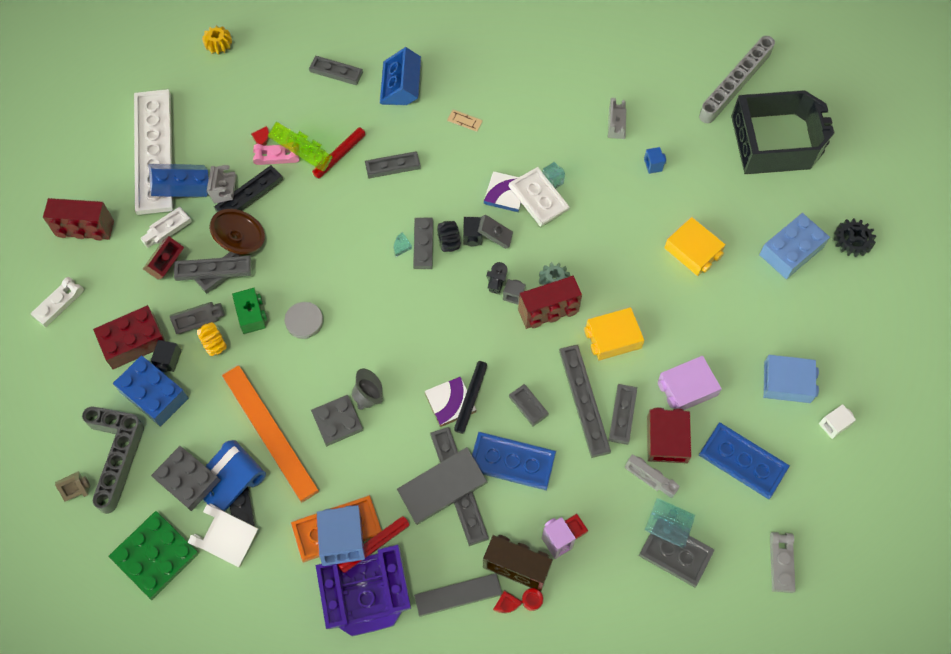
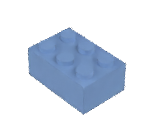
M801 213L766 242L759 255L787 280L825 247L830 236L805 214Z

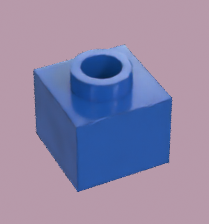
M660 147L646 149L644 162L648 173L663 171L664 164H666V156L662 153Z

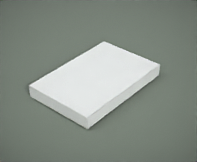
M539 167L509 183L510 189L540 227L567 212L570 208Z

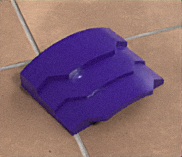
M399 545L378 549V554L366 557L365 560H362L346 573L339 569L338 564L322 566V564L315 565L326 629L340 628L350 636L366 634L393 627L400 614L411 609Z

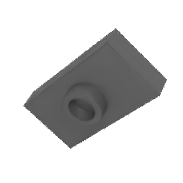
M486 214L481 216L478 233L505 249L509 248L513 231Z
M525 384L509 394L511 401L532 426H535L549 415Z

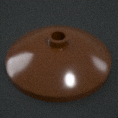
M237 209L220 210L213 215L210 221L209 229L213 239L227 251L236 254H251L258 251L264 243L265 233L263 227L253 216Z

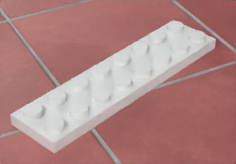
M169 89L134 93L135 212L137 215L173 211V197L151 196L148 167L149 164H172L171 93Z

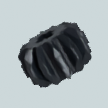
M443 221L439 223L437 235L441 250L443 252L458 250L461 242L456 222Z

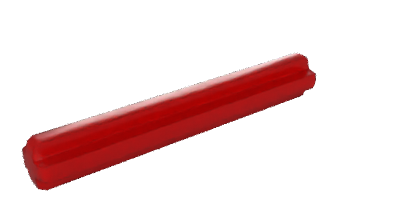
M358 127L312 170L313 175L318 179L321 178L365 136L364 129Z
M404 516L400 517L364 543L365 558L409 527L408 520ZM362 560L340 563L338 567L343 573H346Z

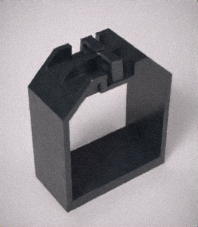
M806 90L738 95L731 118L744 175L810 170L824 154L825 148L830 143L829 140L835 133L831 117L822 116V113H828L827 104ZM795 114L806 121L812 147L759 151L751 118Z

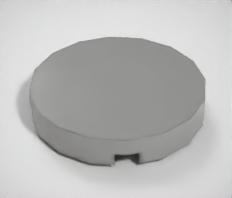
M310 302L294 304L285 314L286 328L296 338H310V336L316 335L322 328L323 317L321 310Z

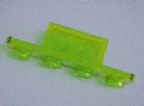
M275 122L268 135L269 138L321 171L326 170L332 159V155L321 148V143L314 139L311 142L307 139L308 135L301 131L296 133L279 122Z

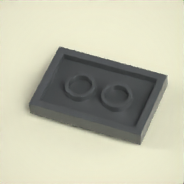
M181 446L151 475L190 511L220 482V479Z
M658 518L639 556L695 588L708 565L714 549Z

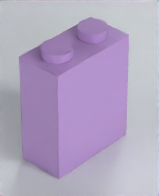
M703 356L662 372L658 379V386L662 392H665L668 405L673 409L680 408L686 410L717 397L722 389Z

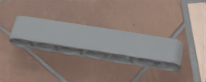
M761 37L706 99L699 115L702 122L712 123L770 57L775 44V40L772 37Z

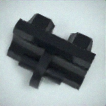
M502 262L495 263L491 271H487L486 275L489 282L487 287L489 292L499 295L502 285L505 286L507 283L506 275L508 273L507 266Z

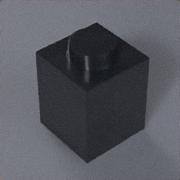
M464 217L463 245L471 247L482 245V234L478 233L481 217Z
M158 340L151 362L161 372H174L181 350L177 343Z

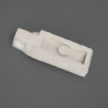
M178 207L149 226L150 229L147 231V234L141 237V240L149 248L155 243L159 244L166 237L172 236L192 221L182 208Z

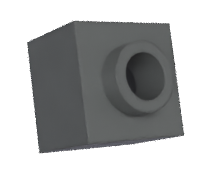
M508 279L503 291V300L518 305L519 293L525 291L526 284L519 280Z

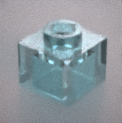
M553 162L543 168L542 173L555 189L564 184L565 172L562 167Z

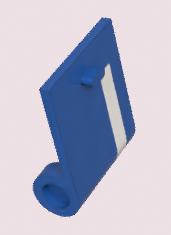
M236 440L226 441L218 453L205 466L220 479V482L212 489L213 493L210 491L203 500L208 505L213 504L226 511L247 486L255 487L259 485L266 477V472Z

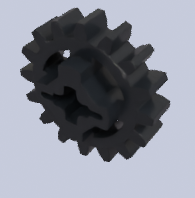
M855 218L851 222L846 219L844 223H840L834 232V241H838L836 247L841 246V252L847 251V256H850L851 253H854L855 257L859 253L862 256L866 252L869 253L876 243L874 241L876 235L872 234L874 229H868V223L863 225L862 220L856 222Z

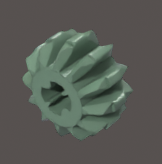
M551 262L549 267L544 265L543 271L539 272V284L545 285L570 277V272H566V266L560 267V263L554 266Z

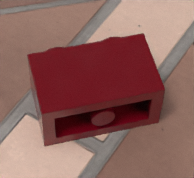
M170 236L166 237L145 264L143 270L157 280L163 278L184 249V246Z

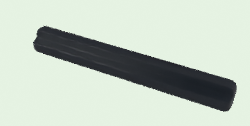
M478 361L454 427V431L463 434L465 432L487 369L486 362Z

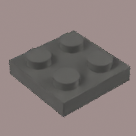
M348 395L311 410L326 447L363 431Z

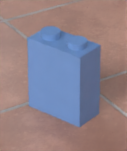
M768 355L764 361L763 398L811 403L819 394V386L816 385L819 368L816 367V360Z
M346 506L344 508L318 511V544L322 566L365 560L359 506Z

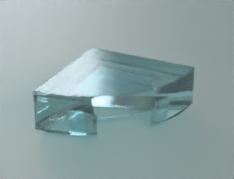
M403 232L396 237L393 249L396 257L412 249V245Z

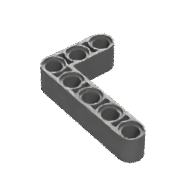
M90 406L82 413V419L93 430L116 434L92 500L93 505L104 514H109L118 505L144 431V426L136 415ZM97 415V418L91 421V419ZM117 419L114 424L110 425L112 420ZM136 423L133 428L129 429L131 424ZM129 441V444L126 447L122 448V445L125 442ZM122 460L121 465L115 467V464ZM116 479L113 485L108 486L111 480ZM109 498L108 503L101 506L103 500Z

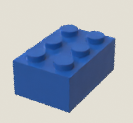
M142 355L113 382V385L123 396L160 427L189 399L182 388Z

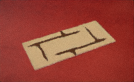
M452 110L447 119L449 122L476 132L483 121L456 110Z

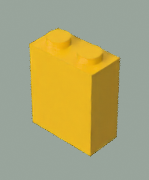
M691 217L667 239L665 249L698 276L702 272L706 273L711 268V263L714 260L719 261L724 255L723 250L726 244Z
M631 307L588 319L586 327H584L586 337L590 338L592 342V353L597 355L598 361L642 349L645 341Z

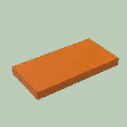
M370 495L331 508L359 506L363 542L370 540L381 532ZM317 513L291 522L302 562L320 557Z

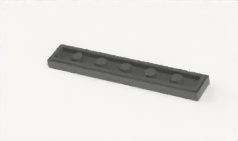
M573 345L560 348L559 353L590 456L594 458L610 454L611 449L579 346Z
M449 427L430 433L440 463L458 453ZM473 493L455 502L454 505L468 545L472 546L489 540Z

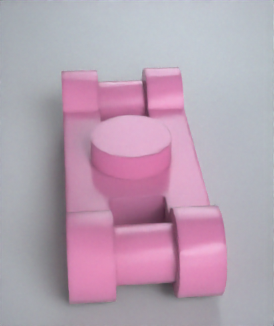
M291 142L285 145L269 146L256 144L253 146V152L255 153L253 163L256 165L299 162V143Z

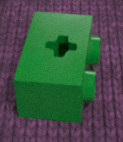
M255 288L232 293L239 325L243 334L265 329L264 321H267L265 310H261L260 307L263 304L261 294H257Z

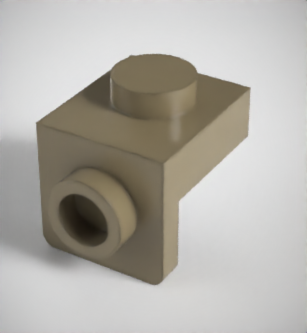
M79 471L55 482V486L64 502L81 494L84 497L88 496L89 481L86 476L82 477Z

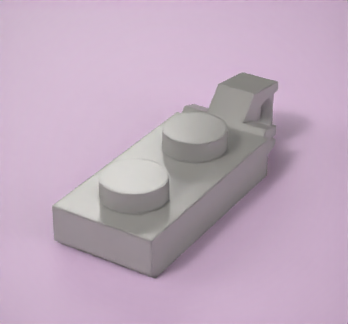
M632 454L625 465V469L656 491L661 490L670 498L676 494L680 487L674 480H669L659 470L647 465L641 457H636Z

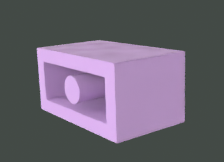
M562 517L558 520L553 518L545 523L541 539L554 559H557L573 548L576 538Z

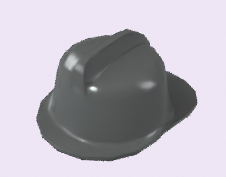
M365 368L357 371L356 384L352 390V397L357 402L358 409L360 410L364 407L370 408L374 404H380L383 399L382 384L375 373Z

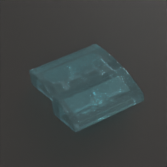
M657 498L645 531L684 548L695 515Z

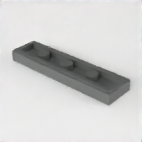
M250 256L174 262L175 281L251 275Z
M495 573L415 594L414 596L419 617L501 596L502 592L497 574Z

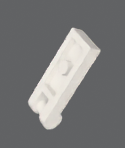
M66 277L62 284L30 314L43 326L47 327L83 293L84 288L79 284H75L72 278Z

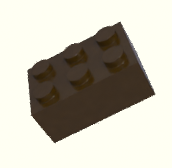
M492 535L483 557V568L541 592L553 559L549 558L550 556L542 551L536 553L529 550L530 547L525 544L509 542L510 539L506 536L498 535L497 537Z

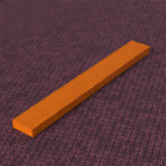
M238 365L224 373L222 377L301 503L317 494L319 490L240 366Z

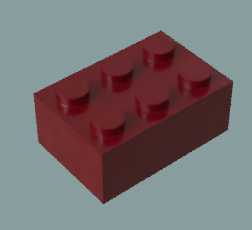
M48 198L43 214V219L54 235L59 238L75 237L77 239L110 240L114 219L104 202Z
M574 275L519 293L518 311L526 329L531 327L537 328L543 323H552L561 317H571L579 312L582 293Z
M148 305L93 329L105 360L113 370L138 359L141 355L145 356L154 352L158 340L165 341L157 320Z

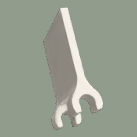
M207 504L203 512L213 516L214 519L204 538L194 534L190 536L188 543L240 567L258 528L228 514L213 504Z

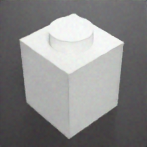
M842 404L826 415L819 424L833 439L849 428L856 419L853 413Z

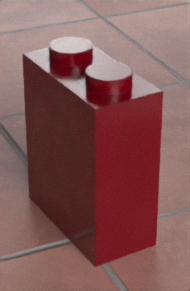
M660 407L649 410L647 415L648 461L688 464L691 459L690 411H684V409L680 408L664 410V408Z

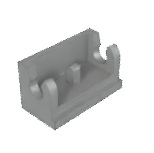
M611 98L608 138L625 139V100H622L620 105L616 104V98Z
M229 165L211 166L207 192L214 204L233 200L237 175L235 172H223L230 168Z

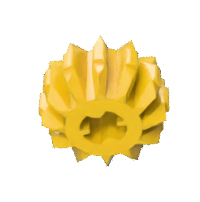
M217 25L215 28L210 27L209 31H205L204 36H202L204 46L211 54L215 52L218 55L220 52L225 53L226 49H230L232 44L231 34L224 26L220 28Z
M215 323L205 324L197 330L199 339L210 356L218 355L226 349L225 340Z

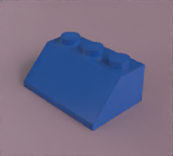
M404 47L383 61L380 104L408 105L418 99L421 56Z
M148 165L151 196L207 197L209 177L205 165Z

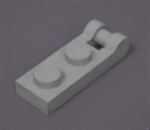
M771 532L772 592L794 593L796 591L793 533L781 535L778 532ZM779 543H785V549L779 548Z

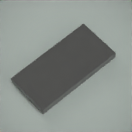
M466 447L397 488V491L415 524L418 525L488 482Z

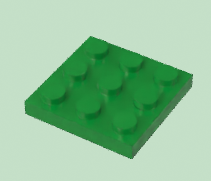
M155 511L108 557L149 599L153 600L199 553Z

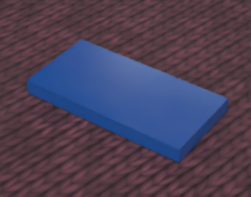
M720 422L699 453L700 457L767 499L772 497L790 467L787 463Z
M478 432L472 456L483 475L547 491L556 451Z

